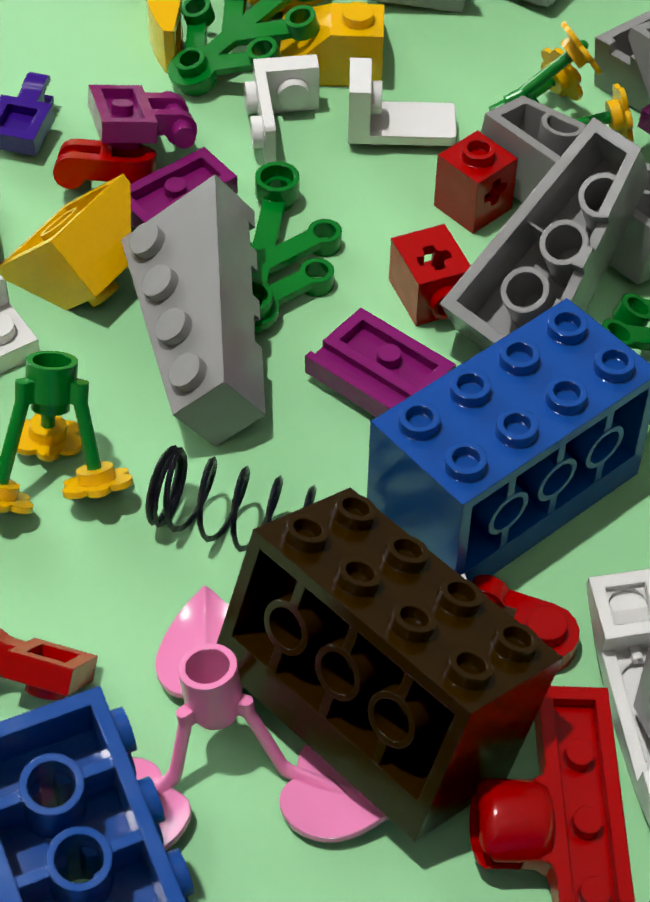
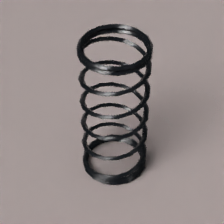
M176 445L168 447L155 466L147 491L145 511L149 524L151 526L156 525L157 528L167 524L168 528L175 533L186 529L197 517L199 533L206 542L215 541L230 526V534L235 548L239 552L246 551L248 544L241 546L238 543L236 520L237 511L249 482V467H244L238 476L231 512L217 533L208 536L203 527V505L213 485L217 470V459L215 456L210 458L204 468L198 492L197 506L193 513L181 526H175L171 518L183 493L188 462L187 454L183 447H177ZM281 475L275 478L272 485L266 515L261 526L272 520L283 486ZM166 476L163 496V509L158 516L157 511L159 496L164 478ZM315 485L308 489L303 507L314 503L317 490Z

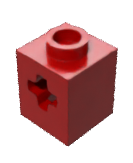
M477 130L438 154L434 206L474 234L512 209L518 158Z
M442 224L391 238L389 281L415 326L441 319H449L442 309L440 302L471 265L446 225ZM432 254L431 260L424 262V256Z

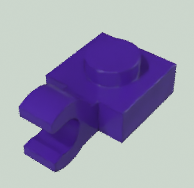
M29 72L23 81L22 88L17 97L3 94L0 96V150L37 156L55 121L53 111L54 96L45 95L51 81L50 75Z

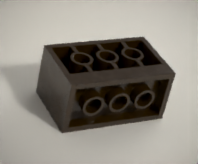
M351 487L253 529L217 644L226 646L234 653L241 685L414 842L470 806L472 798L476 793L477 785L484 778L507 779L563 659L561 655L539 639L532 629L519 623L484 595L477 585L464 579L429 551L422 541L409 535L379 511L372 501L359 495Z

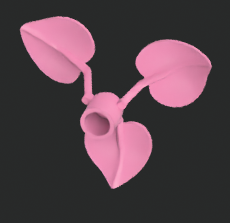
M203 586L176 616L166 632L156 656V674L161 686L170 695L184 699L185 703L176 711L178 727L169 770L162 777L159 768L154 763L143 758L132 757L136 768L137 780L150 776L158 792L165 815V821L159 823L165 851L178 841L191 820L192 810L188 799L173 789L182 778L191 727L197 723L208 730H221L230 726L237 716L244 717L279 774L284 778L290 779L280 793V810L283 818L298 834L318 842H341L358 837L389 819L307 744L299 754L297 766L287 761L257 714L253 698L242 692L244 687L241 685L234 653L226 646L217 644L229 605L209 587Z

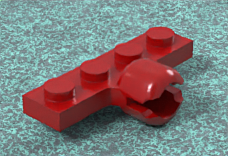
M550 686L534 719L540 776L534 779L484 778L477 785L476 793L472 798L469 818L470 842L475 861L485 869L534 870L544 875L551 887L552 902H635L608 688Z

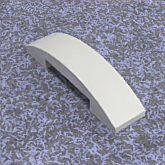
M650 569L588 577L586 586L604 688H608L612 721L632 785L650 826V738L633 706L650 644Z

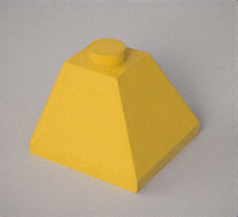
M355 1L314 6L313 8L320 25L318 33L313 38L305 41L294 39L280 41L282 57L317 54L319 86L349 87L350 58H372V80L382 81L384 4H367ZM283 12L282 19H285L287 12Z
M121 174L65 204L0 264V274L6 281L64 310H69L87 301L92 307L104 302L120 287L115 278L128 267L121 239L131 233L130 181L124 174Z

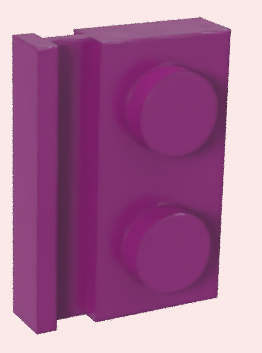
M361 307L323 340L321 349L316 353L310 351L305 355V373L375 417L383 414L456 368L455 363Z

